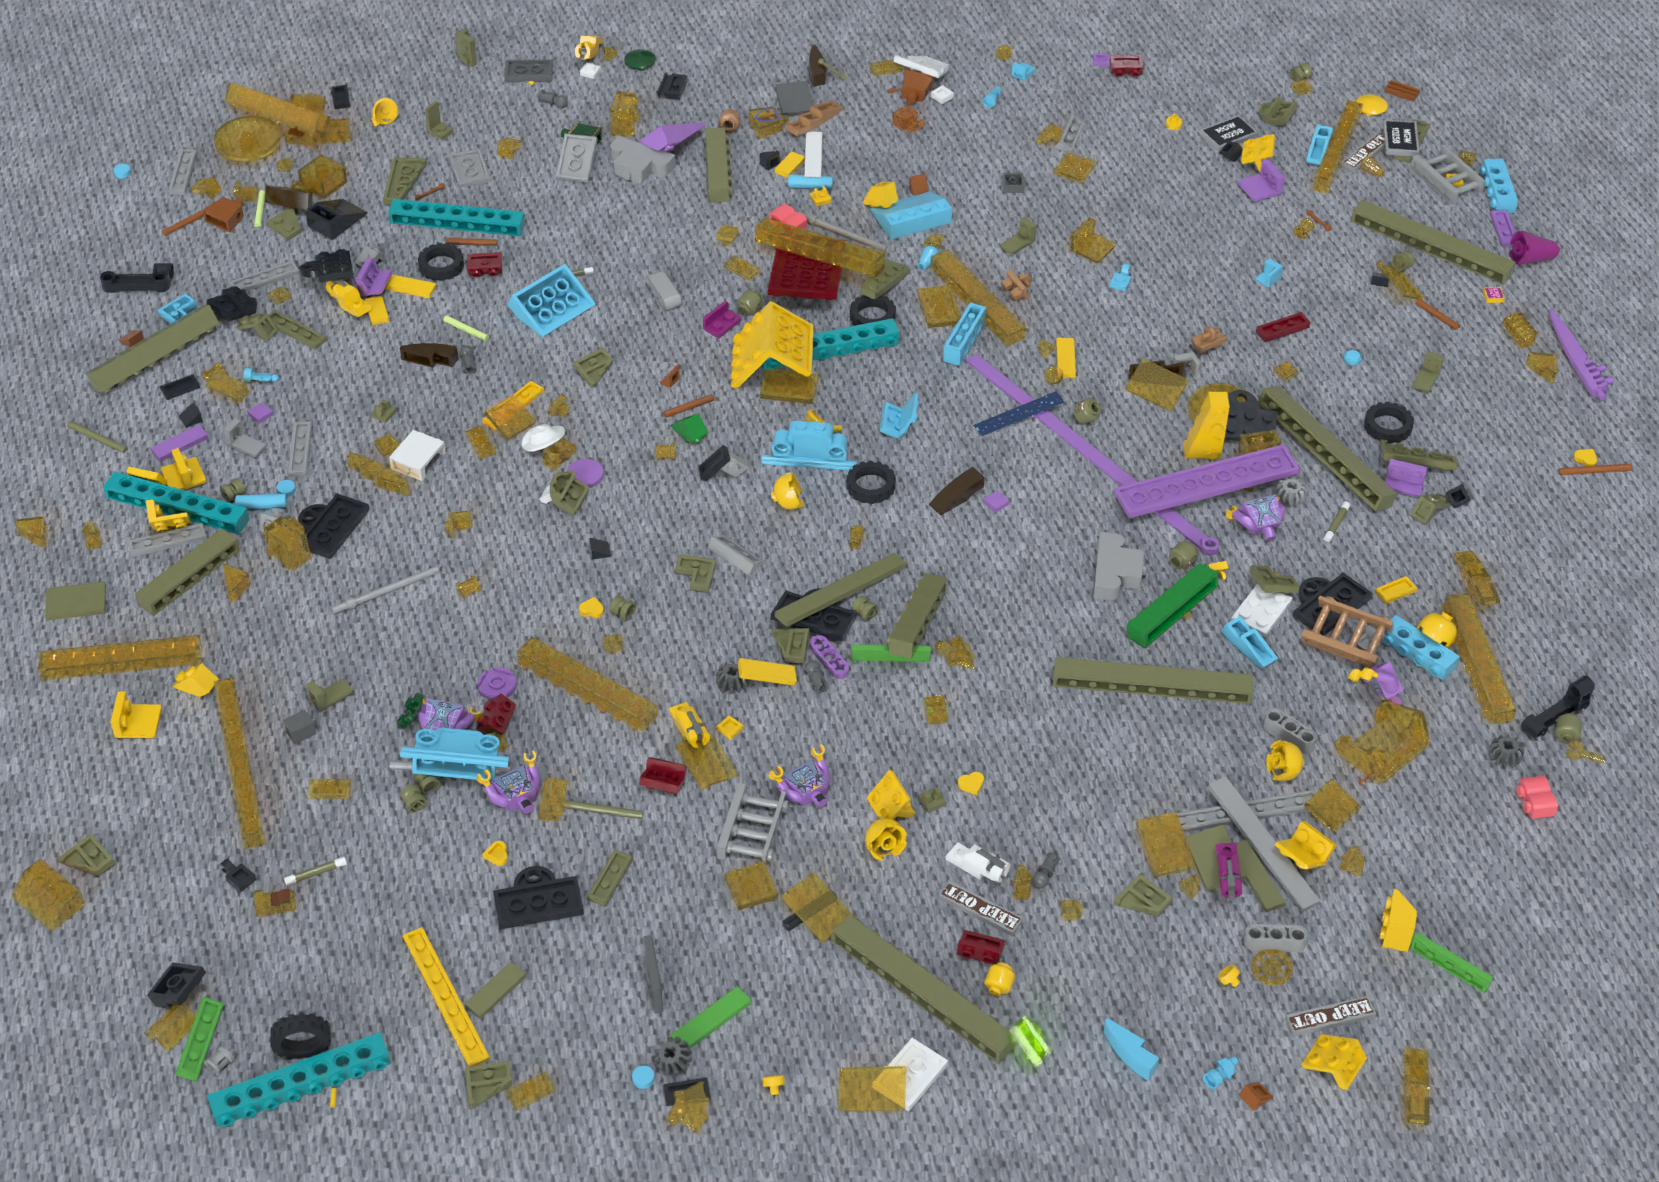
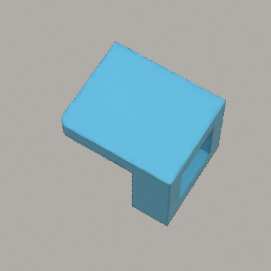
M1269 258L1265 261L1264 272L1256 277V281L1269 288L1281 278L1283 266Z

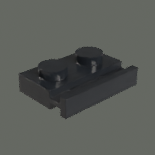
M665 72L658 88L657 96L664 95L665 98L680 100L688 81V75L674 73L668 75Z

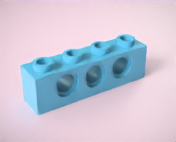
M1484 159L1479 172L1480 176H1483L1485 180L1484 187H1487V197L1491 199V208H1494L1495 211L1507 210L1508 213H1515L1518 199L1504 159Z
M969 303L944 345V362L957 366L961 365L985 324L986 307Z
M1395 615L1391 619L1394 630L1392 633L1385 630L1384 633L1386 635L1383 640L1385 645H1390L1400 655L1408 657L1417 666L1423 667L1432 676L1438 677L1441 680H1444L1457 668L1459 655L1428 637L1399 616Z

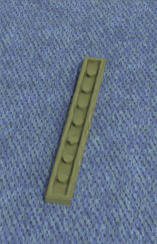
M892 553L775 611V617L788 627L906 568V562L895 553Z

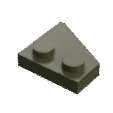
M289 207L266 221L268 227L287 240L301 233V228L293 208Z
M601 348L574 361L573 367L591 388H594L613 364V359L604 348Z
M809 628L772 629L773 636L785 662L805 663L810 638Z
M92 833L58 858L62 864L97 876L116 863Z
M1139 874L1113 902L1119 907L1159 916L1173 902V899L1150 880Z
M510 1061L465 1067L469 1109L477 1107L512 1085Z

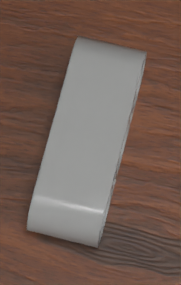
M664 271L646 276L647 285L651 287L650 290L654 296L658 297V302L661 306H664L665 311L682 305L679 293Z
M1270 708L1266 711L1263 723L1264 730L1279 740L1295 744L1303 754L1313 752L1317 735L1312 729L1277 708Z
M1251 924L1246 928L1243 943L1251 951L1301 952L1306 946L1308 932L1299 925Z

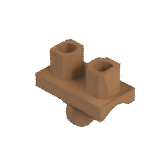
M1008 270L1006 272L1008 277L1001 281L1004 289L1008 291L1015 287L1010 291V295L1015 301L1022 297L1029 299L1030 296L1026 291L1031 286L1032 277L1029 274H1019L1017 278L1011 270Z
M1211 326L1205 327L1204 333L1192 337L1191 342L1195 345V350L1202 355L1207 352V349L1221 347L1222 343L1227 342V337L1218 328L1213 329Z

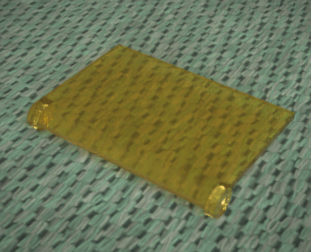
M1381 260L1377 261L1376 266L1403 297L1426 300V297L1402 270L1385 266Z
M1143 358L1126 385L1125 390L1172 412L1175 408V403L1189 380Z
M713 733L709 734L710 740L705 746L701 740L696 741L698 748H694L688 740L680 742L675 746L701 790L709 788V785L739 776Z
M814 872L781 896L822 944L832 936V930L848 915L854 917Z
M907 1066L840 1067L838 1111L905 1110Z

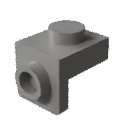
M365 246L355 263L362 267L367 258L373 257L375 262L378 259L385 261V258L381 256L382 252L377 248L373 247L371 249Z
M1194 352L1173 356V364L1184 363L1185 370L1191 369L1195 376L1198 375L1201 362Z
M731 453L729 455L730 461L721 470L734 477L739 476L748 468L747 458L743 453L739 457Z
M272 508L262 513L259 530L273 536L277 535L278 526L287 522L290 514L283 512L280 508Z
M1373 624L1367 626L1366 632L1361 635L1357 644L1358 649L1368 650L1377 630L1376 626ZM1385 633L1383 634L1376 651L1381 647L1386 635Z

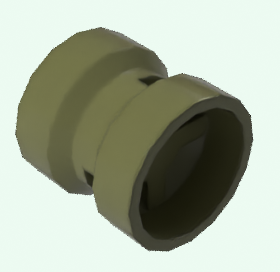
M1303 63L1299 67L1296 66L1290 70L1291 79H1298V81H1295L1296 83L1312 76V69L1308 63Z
M1404 251L1395 254L1392 257L1391 263L1396 270H1403L1414 265L1415 257L1412 252Z
M238 478L233 479L230 484H224L220 487V492L228 503L234 501L236 495L246 494L245 488Z
M617 595L613 598L609 611L615 615L619 614L625 620H629L626 614L633 615L636 610V604L632 601H625L624 597Z
M863 595L859 596L852 605V611L857 612L858 615L861 614L862 618L866 621H870L875 617L879 610L877 604L869 602L868 598Z
M413 774V780L417 785H420L419 787L424 795L430 794L427 790L430 787L434 791L439 789L440 781L436 776Z
M416 784L406 786L400 794L410 813L420 811L427 806V800L425 796L421 795L422 791Z

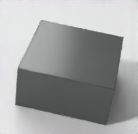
M1003 173V193H1024L1023 173Z

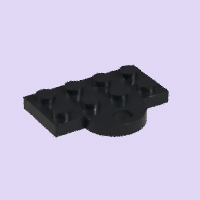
M345 249L336 250L334 253L320 252L319 255H315L316 260L306 262L299 267L301 276L308 278L318 277L319 282L354 277L350 251Z
M1235 390L1228 394L1229 413L1224 439L1274 446L1277 411L1259 409L1257 399L1247 391ZM1237 397H1243L1246 402L1240 403Z
M336 493L327 505L314 504L306 507L298 516L299 527L304 533L297 542L298 548L331 559L370 510L369 504ZM308 516H314L313 518L306 519Z
M1344 572L1331 582L1320 577L1308 578L1300 585L1298 597L1302 605L1293 611V617L1313 630L1322 610V607H1319V596H1329L1334 598L1336 602L1359 609L1372 598L1373 593ZM1307 587H1312L1315 590H1308ZM1330 610L1320 634L1324 636L1335 628L1341 614Z
M822 588L812 589L804 595L785 590L771 612V620L780 622L775 617V611ZM840 601L790 626L809 628L810 632L843 641L857 617V612L840 607Z
M531 866L520 871L515 877L514 887L493 890L499 929L584 915L577 876L556 879L552 871L542 866ZM534 874L539 876L535 880H531L528 878L529 876Z

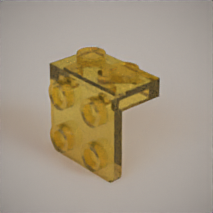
M1090 217L1076 231L1071 233L1070 251L1095 263H1099L1115 248L1116 244L1094 233L1096 220Z

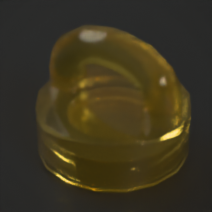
M1008 45L998 47L996 58L1002 61L1009 60L1011 58V47Z

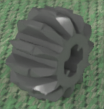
M734 660L732 664L725 662L724 666H719L716 674L718 688H722L724 693L730 690L731 694H733L734 690L740 693L741 688L746 689L749 679L739 678L738 664H735Z
M1500 734L1498 738L1492 740L1489 747L1491 760H1496V766L1502 763L1504 769L1508 764L1512 768L1516 764L1519 765L1525 753L1523 742H1517V737L1510 738L1509 734L1506 737Z
M667 1037L666 1043L660 1042L662 1047L661 1049H655V1053L658 1056L654 1058L655 1062L659 1064L658 1068L661 1071H665L668 1075H672L673 1072L680 1075L681 1068L688 1070L686 1063L692 1062L689 1056L693 1053L688 1048V1042L682 1041L680 1037H675L674 1040L671 1037Z

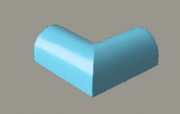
M184 294L157 311L164 320L171 324L196 309L197 303L190 296Z

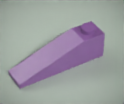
M706 123L662 125L640 141L642 144L657 151L665 150V152H669L674 149V146L706 126Z

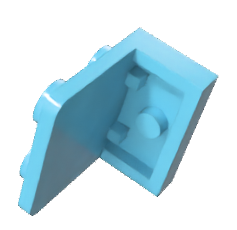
M914 393L902 409L885 402L882 407L879 431L894 438H900L902 434H906L909 425L914 423L918 416V413H916L919 405L918 394Z

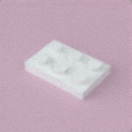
M1257 583L1232 616L1231 621L1241 616L1250 629L1255 628L1261 636L1266 637L1291 604L1293 597L1282 592H1264Z
M911 1038L873 1082V1089L905 1110L910 1111L948 1066V1060L914 1038Z

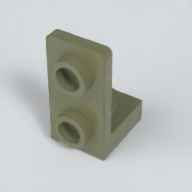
M434 101L425 108L429 134L444 140L453 133V128L441 123L439 103L437 101Z
M1025 217L1020 219L1019 233L1001 243L1000 248L1010 255L1023 249L1035 241L1037 225Z
M257 313L253 316L246 315L239 320L240 323L236 326L238 330L254 327L265 341L269 340L278 331V328L267 313Z
M1427 351L1423 367L1413 382L1412 387L1429 393L1441 373L1445 356Z
M1440 493L1420 496L1410 515L1423 524H1428L1437 508L1449 507L1451 503L1447 501V497Z
M340 679L324 689L322 686L318 687L314 681L306 684L309 700L319 711L326 709L353 693V689L344 679Z

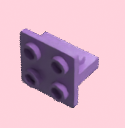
M373 257L366 259L355 279V288L359 291L360 297L381 294L393 273L391 269L380 271Z
M1391 459L1385 482L1397 493L1420 497L1427 467Z

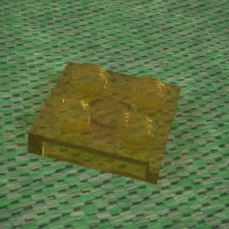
M1066 152L1053 170V174L1083 184L1096 167L1097 162Z
M514 394L485 411V416L506 440L533 426L536 422L534 417Z
M1332 778L1304 804L1307 809L1334 833L1361 809V806Z
M764 861L724 873L725 881L738 911L778 899V892Z

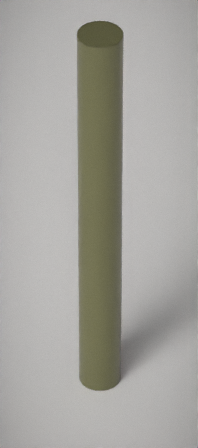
M69 421L67 424L69 428L122 453L128 450V447L73 421Z
M569 800L562 801V808L636 819H643L644 811Z

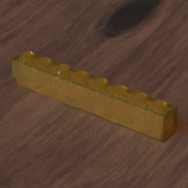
M229 82L224 100L229 102L231 107L238 109L242 107L241 110L251 112L252 110L254 115L262 117L263 114L265 119L273 121L274 118L276 123L283 125L286 123V126L296 128L297 126V130L306 133L308 130L310 135L317 137L319 134L326 135L331 116Z
M1347 101L1316 172L1313 191L1329 194L1341 166V161L1344 159L1360 121L1363 108L1362 103Z
M764 218L755 226V242L872 277H876L885 268V253L768 218Z
M947 249L931 256V269L967 306L971 302L986 307L985 324L1007 347L1025 340V325L976 278L975 274H972L967 269L965 264L958 260L955 254Z
M1469 593L1446 595L1445 602L1442 604V612L1453 618L1451 622L1455 624L1457 629L1454 643L1459 645L1460 658H1464L1465 671L1470 673L1471 686L1476 688L1477 701L1483 706L1484 718L1488 719L1490 725L1513 722L1516 708Z
M200 635L39 651L38 670L42 681L199 665L202 663V643Z
M531 637L517 651L518 663L521 667L529 668L537 676L549 679L553 685L565 688L571 695L576 694L585 703L594 704L600 711L612 714L616 720L628 723L634 730L638 729L644 732L658 717L656 704L534 637Z

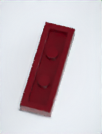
M1300 312L1257 326L1256 332L1264 342H1268L1310 328L1311 322Z

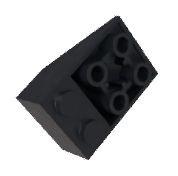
M345 199L316 202L305 210L308 227L330 239H334L364 217L367 211Z

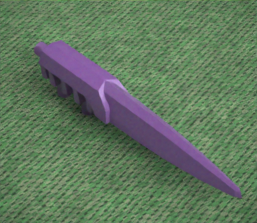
M1550 309L1549 314L1555 332L1575 371L1592 397L1598 396L1600 400H1605L1607 397L1605 394L1608 393V385L1614 383L1612 376L1605 379L1601 377V373L1606 371L1605 365L1596 367V365H1593L1592 359L1587 360V354L1583 351L1573 334L1553 309Z

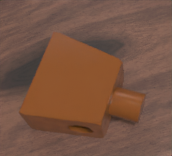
M905 69L901 97L906 99L909 104H914L915 101L923 102L932 89L934 76Z
M222 197L203 209L205 222L230 233L244 217L242 209L244 201L239 197L234 201Z

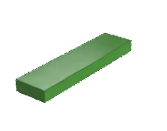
M853 644L852 661L930 662L931 649L930 646H918L911 659L889 654L888 645Z
M1416 932L1413 936L1410 946L1411 950L1481 992L1486 993L1493 979L1491 975L1422 934Z
M737 986L671 1034L670 1037L673 1040L675 1037H680L682 1041L688 1042V1048L691 1049L751 1004V999Z
M202 997L175 1075L197 1081L224 1003Z

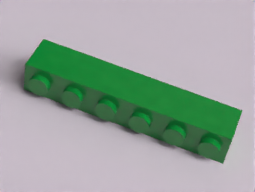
M1199 563L1171 588L1167 589L1158 599H1155L1146 609H1143L1139 615L1128 622L1127 637L1138 645L1147 648L1218 587V572Z

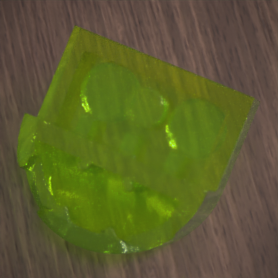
M1025 1015L1011 1025L1009 1036L1016 1045L1019 1044L1024 1050L1022 1054L1027 1062H1032L1035 1067L1041 1064L1044 1057L1051 1053L1052 1050L1045 1042L1046 1037L1034 1021H1030L1028 1015Z

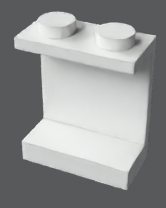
M412 430L389 457L391 469L423 481L426 477L425 466L436 453L446 454L444 441Z

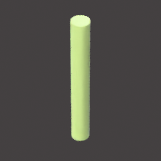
M263 190L259 191L255 227H261L265 202V191Z
M447 315L443 319L444 322L483 341L489 338L487 334Z

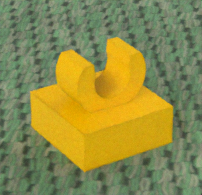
M825 186L819 191L815 188L814 192L810 193V198L816 207L832 203V199Z
M1227 561L1207 565V567L1218 572L1222 581L1226 579L1224 571L1228 569Z

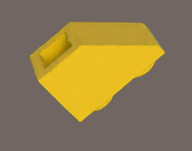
M882 181L871 186L863 204L871 205V207H891L893 203L898 202L895 182Z
M201 663L195 667L192 665L186 671L182 670L175 677L176 682L172 687L201 697L210 692L219 678Z

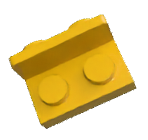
M1265 135L1245 141L1242 150V164L1255 161L1260 172L1262 160L1268 159L1274 154L1275 135Z
M179 448L171 450L174 463L161 467V472L168 481L167 486L186 490L207 483L196 457L187 459L185 454L181 455Z
M889 770L867 796L868 802L879 819L911 818L915 814L911 807L909 795L892 770Z

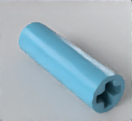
M789 174V188L822 189L825 186L826 189L832 190L833 176L804 177L805 175Z
M286 493L236 495L235 498L236 505L246 507L247 510L286 508L285 501H288Z

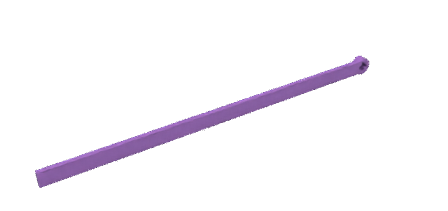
M974 354L966 359L965 362L1020 406L1034 400L978 354ZM1048 410L1033 415L1119 485L1124 486L1137 482ZM1167 508L1154 512L1196 545L1203 554L1212 556L1218 553L1219 541L1216 538L1205 536L1173 509Z

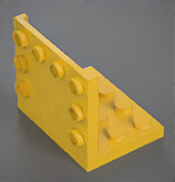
M772 301L760 312H757L749 323L747 322L743 329L733 337L732 373L730 376L731 387L739 388L769 357L806 377L812 373L813 324Z

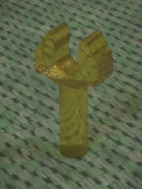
M1572 741L1569 743V748L1577 750L1567 749L1566 755L1571 759L1577 761L1579 758H1586L1601 764L1604 763L1605 756L1585 750L1582 742Z

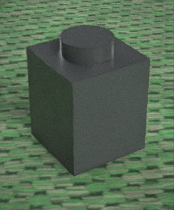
M305 710L283 720L285 731L294 744L316 734V720L312 715L309 716Z

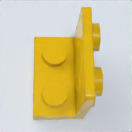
M154 500L146 501L149 523L153 530L166 532L172 527L179 529L192 524L188 513L163 516L159 504L156 505Z
M117 692L110 722L115 738H155L162 710L161 705L131 704V700H128L126 692Z
M1301 821L1291 839L1277 841L1275 846L1280 849L1279 852L1282 855L1296 861L1295 864L1298 867L1311 869L1326 865L1337 844L1306 821Z
M1321 1034L1301 1065L1305 1069L1332 1073L1338 1087L1348 1090L1367 1057L1358 1039Z

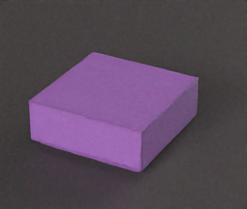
M1093 53L1094 66L1109 67V54Z
M262 402L247 411L248 415L258 424L273 416V411Z
M995 491L985 497L983 503L996 513L1008 506L1009 500L999 491Z

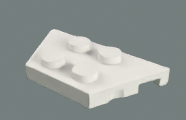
M899 55L894 56V62L910 67L912 71H920L923 74L937 78L949 70V64L927 56H908V59Z

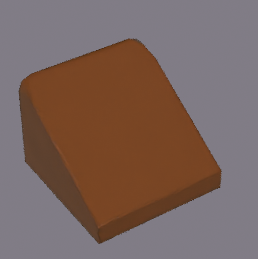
M926 174L909 178V189L913 196L928 192Z
M132 330L120 338L119 341L127 347H131L143 340L144 337L141 330Z
M676 365L660 384L669 388L672 387L680 379L679 365Z
M1260 1082L1245 1085L1239 1094L1253 1111L1273 1099V1096Z

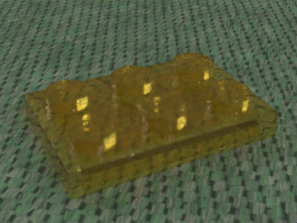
M951 285L917 289L928 328L957 325L961 314Z
M766 369L760 398L813 404L819 375L810 374L806 377L798 372Z
M1177 812L1137 820L1136 826L1155 878L1195 870V864Z

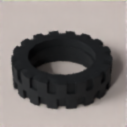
M450 243L431 244L428 248L425 247L423 252L419 253V271L427 279L434 281L450 280L463 271V253L460 248L457 249V246L450 245ZM438 256H447L454 259V262L446 267L437 268L427 264L431 259Z
M861 295L860 298H855V301H852L850 306V321H852L854 326L892 318L895 321L896 306L887 296L883 297L880 295L874 300ZM866 307H878L887 314L878 319H868L859 314V312Z
M1379 402L1367 410L1364 428L1367 429L1366 432L1375 440L1381 441V439H1384L1390 444H1393V442L1400 443L1411 435L1414 417L1411 416L1412 413L1409 410L1407 411L1403 405ZM1379 416H1392L1399 419L1404 426L1394 430L1386 429L1379 426L1374 419Z
M871 460L868 462L863 461L859 465L855 464L853 469L848 471L847 490L849 495L853 496L855 500L869 504L881 503L884 500H888L890 495L894 494L896 476L892 468L889 469L888 465H883L879 461L877 463ZM865 475H876L883 478L886 484L879 489L868 490L860 487L856 481Z
M299 1013V1015L290 1014L286 1018H280L278 1022L275 1021L273 1027L270 1028V1046L272 1051L277 1053L279 1057L284 1056L289 1060H292V1058L313 1057L321 1054L323 1051H327L328 1046L331 1045L329 1022L324 1020L322 1016L317 1017L312 1013H309V1015L305 1013ZM301 1032L316 1035L313 1038L301 1041L285 1038L291 1034Z

